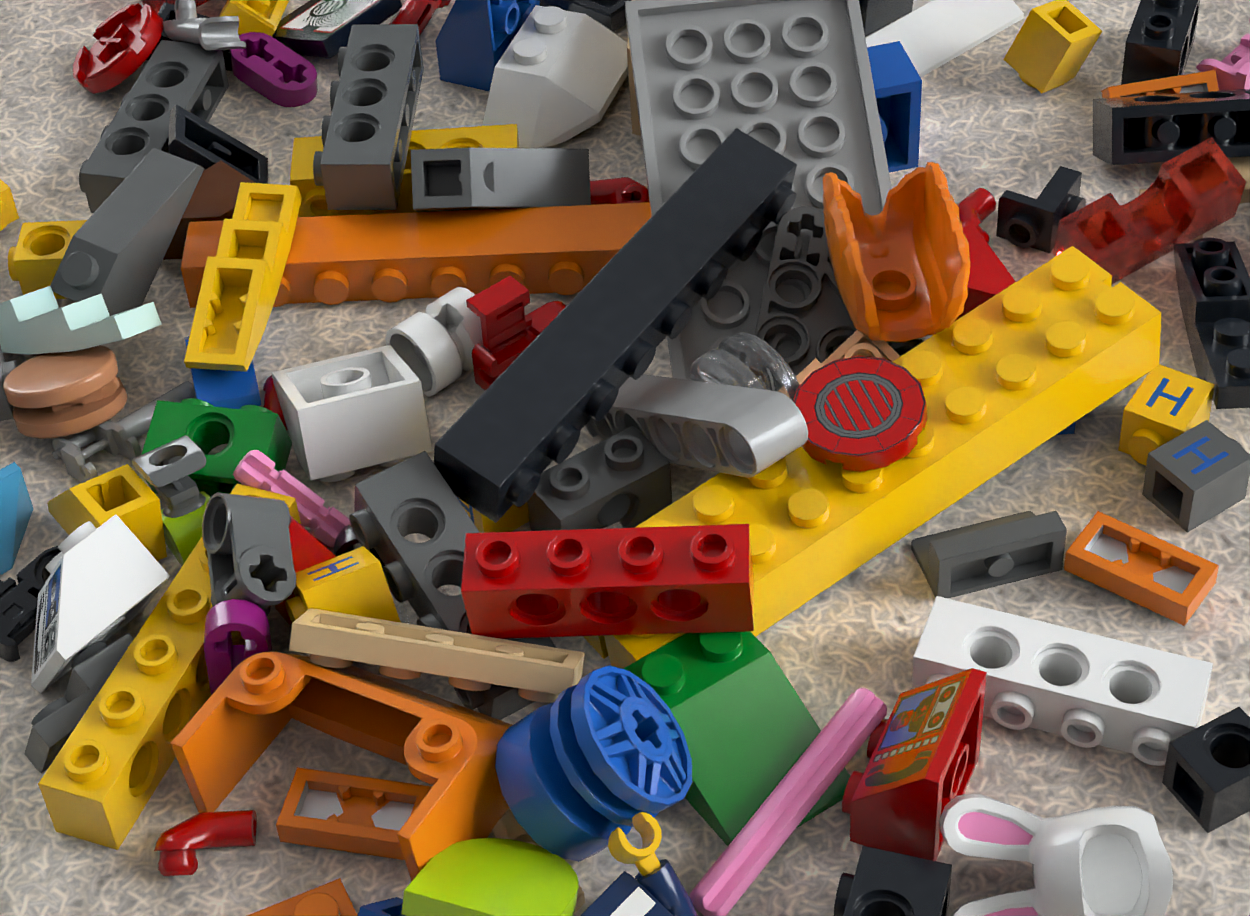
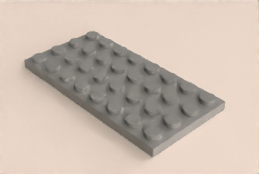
M859 0L625 1V14L651 217L736 128L797 164L791 189L796 193V199L791 209L799 206H811L824 213L823 177L826 173L833 172L837 174L838 179L846 181L852 190L860 193L865 213L877 215L883 211L887 194L892 187ZM771 222L763 230L757 248L746 261L742 262L737 259L729 267L723 285L713 298L706 300L702 297L692 308L691 317L682 332L675 339L667 337L672 378L743 387L745 375L742 369L743 357L749 358L748 347L752 346L778 224ZM801 229V233L797 237L795 259L806 262L808 245L811 238H813V231ZM829 258L828 263L832 267L831 259ZM798 279L785 280L776 288L778 296L790 303L801 302L811 293L809 286ZM787 333L773 334L764 343L766 350L776 357H789L796 353L800 347L797 339ZM842 344L832 346L827 351L826 357L828 358ZM768 388L771 391H781L776 388Z

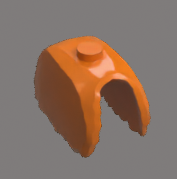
M927 162L926 167H917L912 172L906 174L897 186L889 190L883 211L877 215L865 213L860 193L852 190L846 181L838 179L836 173H826L823 177V210L828 249L835 281L854 327L871 341L903 343L923 338L927 335H934L944 331L945 328H949L958 316L963 313L964 304L968 297L967 285L970 274L969 243L963 233L962 223L959 218V207L948 190L947 178L940 165L934 162Z

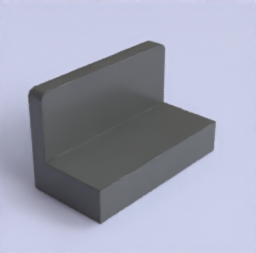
M1026 511L915 538L911 542V550L935 598L936 596L952 598L1062 570L1067 529L1057 511L1036 516L1033 512Z

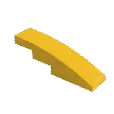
M240 182L233 218L224 219L216 257H207L184 358L186 368L247 372L264 334L291 248L302 200L297 185Z

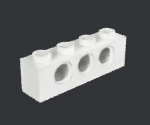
M936 596L913 656L912 689L971 668L987 672L983 716L993 718L1000 725L1014 730L1030 727L1058 734L1071 744L1079 747L1091 748L1101 745L1132 753L1137 759L1146 764L1163 766L1166 763L1169 742L1200 726L1213 663Z

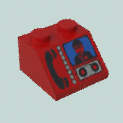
M971 668L900 693L889 719L883 718L870 735L867 746V758L870 761L865 772L853 771L844 792L842 812L850 814L851 842L918 858L937 860L945 841L940 830L939 821L943 809L953 798L964 795L979 760L987 672Z

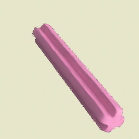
M859 688L848 697L691 891L689 897L694 907L703 916H726L883 720L887 714V707L873 692L866 688Z

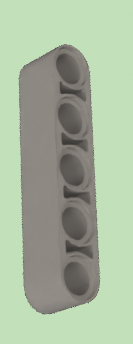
M643 374L637 380L629 377L619 388L618 396L609 412L600 421L591 419L585 425L593 438L599 435L604 440L634 425L671 464L747 478L757 475L804 445L808 440V428L800 409L783 393Z

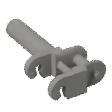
M185 381L114 423L109 420L82 432L69 441L62 437L54 438L52 440L54 448L52 454L54 458L64 461L68 475L83 483L98 476L93 463H85V459L102 449L114 456L120 454L129 460L140 456L142 453L141 447L136 438L148 432L157 400L180 403L183 399H196L194 385L189 381ZM91 442H94L93 445L81 451L82 447L88 445Z

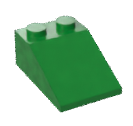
M750 631L685 633L623 668L649 684L673 713L685 735L692 758V784L685 799L727 846H729L821 732L771 652ZM845 767L796 828L843 800L850 778Z

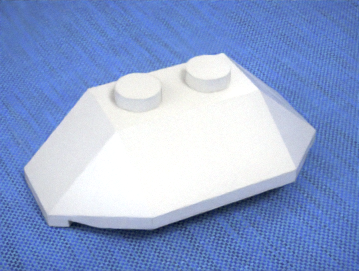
M535 5L494 68L482 126L517 124L520 148H547L566 142L602 119L628 75L627 42L586 14L566 11L554 6L543 7Z

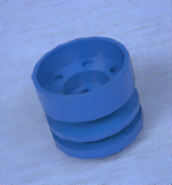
M610 665L593 670L580 679L577 685L562 691L555 702L537 708L509 727L497 744L495 768L502 795L515 819L538 845L563 859L579 862L597 854L608 847L609 836L616 828L622 829L625 835L629 834L631 828L634 827L632 823L633 816L639 812H645L656 817L660 811L670 808L683 800L692 784V758L685 735L668 705L649 684L635 674Z

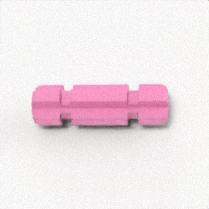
M259 450L249 451L237 465L233 473L234 478L242 485L296 498L301 525L304 528L306 526L310 528V533L323 545L334 548L335 540L340 531L345 526H351L349 518L333 506L331 508L324 507V499L284 469L279 472L275 470L274 466L276 463Z

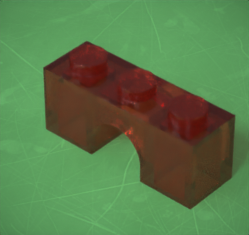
M1211 137L1163 163L1154 183L1132 201L1120 206L1110 192L1059 220L1053 255L1056 257L1066 249L1074 246L1110 273L1113 284L1173 251L1175 244L1188 243L1235 217L1247 182Z

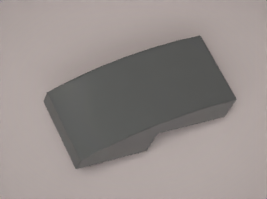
M127 633L110 645H107L104 641L96 642L80 653L71 664L72 673L64 697L56 699L45 706L33 718L31 722L33 726L24 754L40 773L49 768L134 640L130 633Z

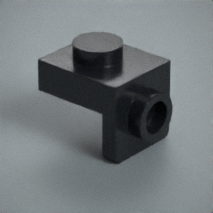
M1060 166L1037 199L1009 190L1004 191L999 198L996 236L1008 240L1017 247H1031L1050 254L1066 230L1075 232L1082 221L1086 207V199L1079 197L1082 172Z

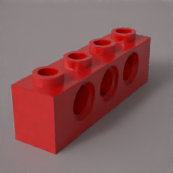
M749 524L466 533L461 594L471 633L504 639L754 631V572Z

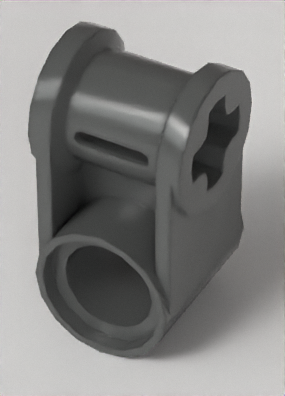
M219 492L211 496L204 511L202 538L208 556L212 606L231 599L247 600L257 604L268 616L271 605L280 604L292 594L296 587V573L293 565L288 528L291 518L285 501Z

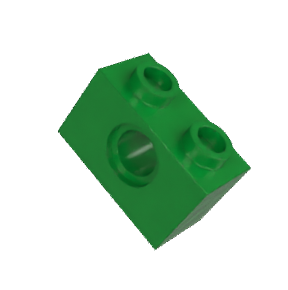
M194 398L183 399L180 403L157 400L142 454L182 436H188L201 448L206 457L205 467L188 476L197 484L199 492L204 491L211 497L217 492L230 494L237 483L241 484L234 478L233 473L242 458L251 450H259L276 463L274 469L278 472L283 469L285 470L292 441L279 415L261 406L244 405L240 409L214 407L206 401ZM227 444L222 451L208 455L213 448ZM146 480L151 490L158 494L155 487Z

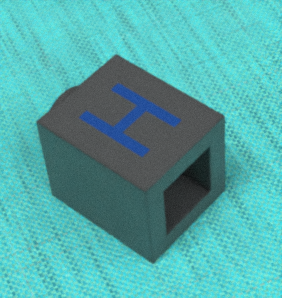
M1205 420L1148 453L1142 495L1188 533L1245 499L1250 476V454L1244 450L1239 442L1229 438L1208 420Z

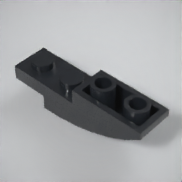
M1201 238L1194 243L1175 244L1174 261L1180 306L1197 378L1215 384L1213 401L1216 409L1250 408V277L1235 241L1226 242L1218 238Z

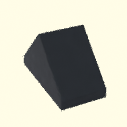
M177 104L170 110L168 141L170 154L203 167L204 170L221 160L255 183L268 184L267 157Z

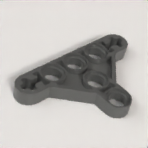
M811 206L793 208L782 216L778 224L752 347L755 349L753 357L757 367L758 360H764L770 366L773 377L772 379L766 378L760 370L759 375L755 374L752 364L749 362L747 370L753 385L749 384L745 378L743 387L754 388V375H757L761 382L760 389L776 388L782 390L783 388L779 384L777 371L774 366V360L781 367L786 386L792 381L791 378L794 379L815 358L822 363L827 359L826 353L832 346L843 344L857 331L839 292L833 268L828 263L830 254L825 232L824 213L817 208ZM801 229L813 231V238H811L808 245L806 262L795 259L797 237L800 235ZM798 279L809 286L811 293L801 302L790 303L778 296L776 288L785 280ZM787 333L797 339L800 347L796 353L789 357H776L766 350L764 343L773 334ZM918 338L904 343L893 341L887 343L899 355H903L924 341Z

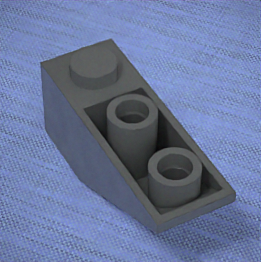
M444 148L411 150L413 209L416 212L591 205L589 149Z

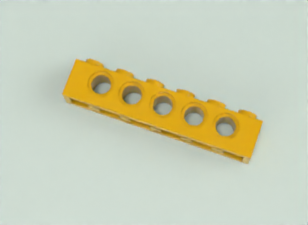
M238 483L230 493L285 501L289 508L290 516L301 524L296 498ZM202 537L38 783L56 832L118 850L176 757L171 742L211 697L204 654L206 615L213 606L211 603L208 556ZM231 631L233 645H245V639L242 638L241 632Z

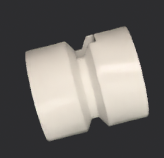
M458 286L427 305L425 313L417 312L387 331L385 338L386 346L391 345L421 380L423 394L427 397L435 395L459 379L462 369L466 371L473 369L471 352L477 343L489 352L483 346L480 317L467 308L466 300L475 295L467 288Z

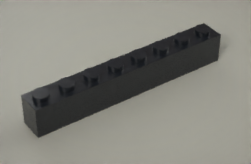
M736 128L435 443L434 464L455 496L495 523L512 505L516 507L523 506L535 492L541 479V473L550 463L554 461L560 464L570 455L579 440L581 429L591 419L600 421L609 412L618 396L619 388L629 377L637 380L644 374L655 356L656 347L666 336L670 339H675L682 332L691 317L692 308L702 297L706 300L713 298L723 285L729 267L737 259L742 262L746 261L757 248L763 230L771 222L779 224L782 216L791 210L796 199V193L791 189L797 164Z

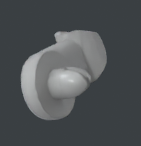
M176 0L174 9L176 20L163 21L164 33L171 40L201 44L208 51L246 49V42L240 41L238 36V16L197 18L194 0Z

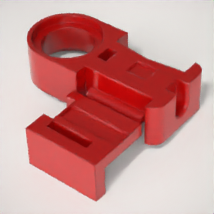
M512 276L502 279L467 299V308L480 317L483 346L489 350L488 352L479 343L472 349L475 383L486 391L567 305L561 301H551L525 315L524 306L530 303L529 290Z

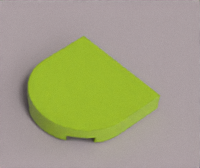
M503 838L464 840L452 844L428 861L404 890L401 914L406 916H573L578 893V877L571 865L563 858L534 844Z

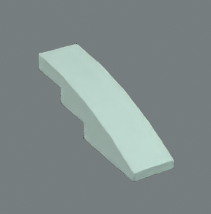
M51 286L0 303V346L3 353L31 355L78 351L124 340L162 325L154 302L110 316L102 294L59 308Z

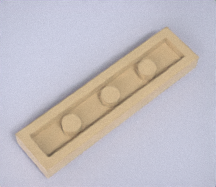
M314 608L308 609L292 623L289 651L310 654V661L324 667H350L353 661L380 665L379 673L391 678L417 679L421 677L422 673L449 677L448 683L459 689L484 691L490 689L491 684L519 688L518 695L520 697L546 703L555 702L562 691L579 683L582 678L585 652Z

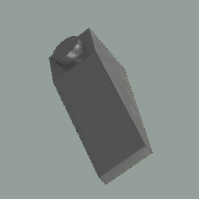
M153 147L73 235L50 285L52 291L73 302L102 294L110 316L142 306L204 168Z

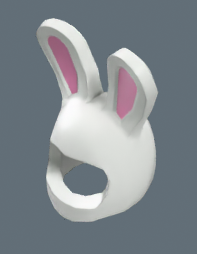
M981 794L956 796L943 809L939 820L940 830L945 842L956 852L967 856L1027 861L1032 863L1033 887L967 902L959 906L951 916H1165L1173 890L1171 861L1160 838L1154 815L1135 806H1109L1091 808L1059 817L1042 818Z

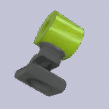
M186 435L131 460L134 469L155 487L158 494L165 501L166 506L161 510L165 542L181 566H183L202 537L204 511L211 498L204 491L199 492L197 484L188 476L205 467L206 457L201 448Z

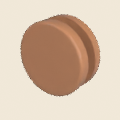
M102 345L78 351L40 354L14 368L3 382V389L8 402L16 406L13 410V419L18 431L27 437L38 439L59 438L94 428L118 414L124 408L128 399L125 387L120 378L116 376L118 374L116 356L111 349Z

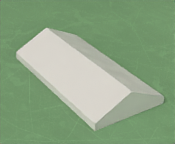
M913 0L911 13L866 36L865 39L867 47L900 41L919 76L923 77L1022 20L1024 13L1013 0Z

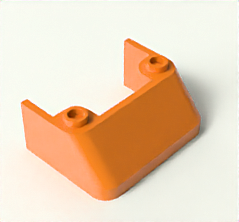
M262 652L243 660L171 742L199 813L214 812L291 718L337 739L407 765L414 777L433 785L397 833L411 882L432 857L452 844L464 840L487 838L499 819L503 817L509 808L502 795L495 764L497 744L512 724L355 666L331 668L316 665L310 661L309 656L281 652Z

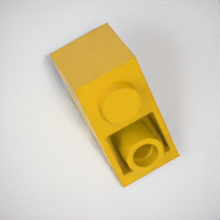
M128 464L71 487L47 502L49 513L68 535L88 521L98 528L116 514L157 561L167 557L160 499Z

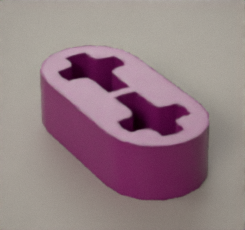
M260 32L244 33L239 36V39L246 42V49H230L233 75L271 102L283 107H298L311 102L316 97L318 84L315 66L273 37Z
M231 599L213 606L206 615L204 654L212 695L243 660L258 653L273 652L268 618L265 611L257 604L247 600ZM231 631H240L242 638L245 639V645H233Z

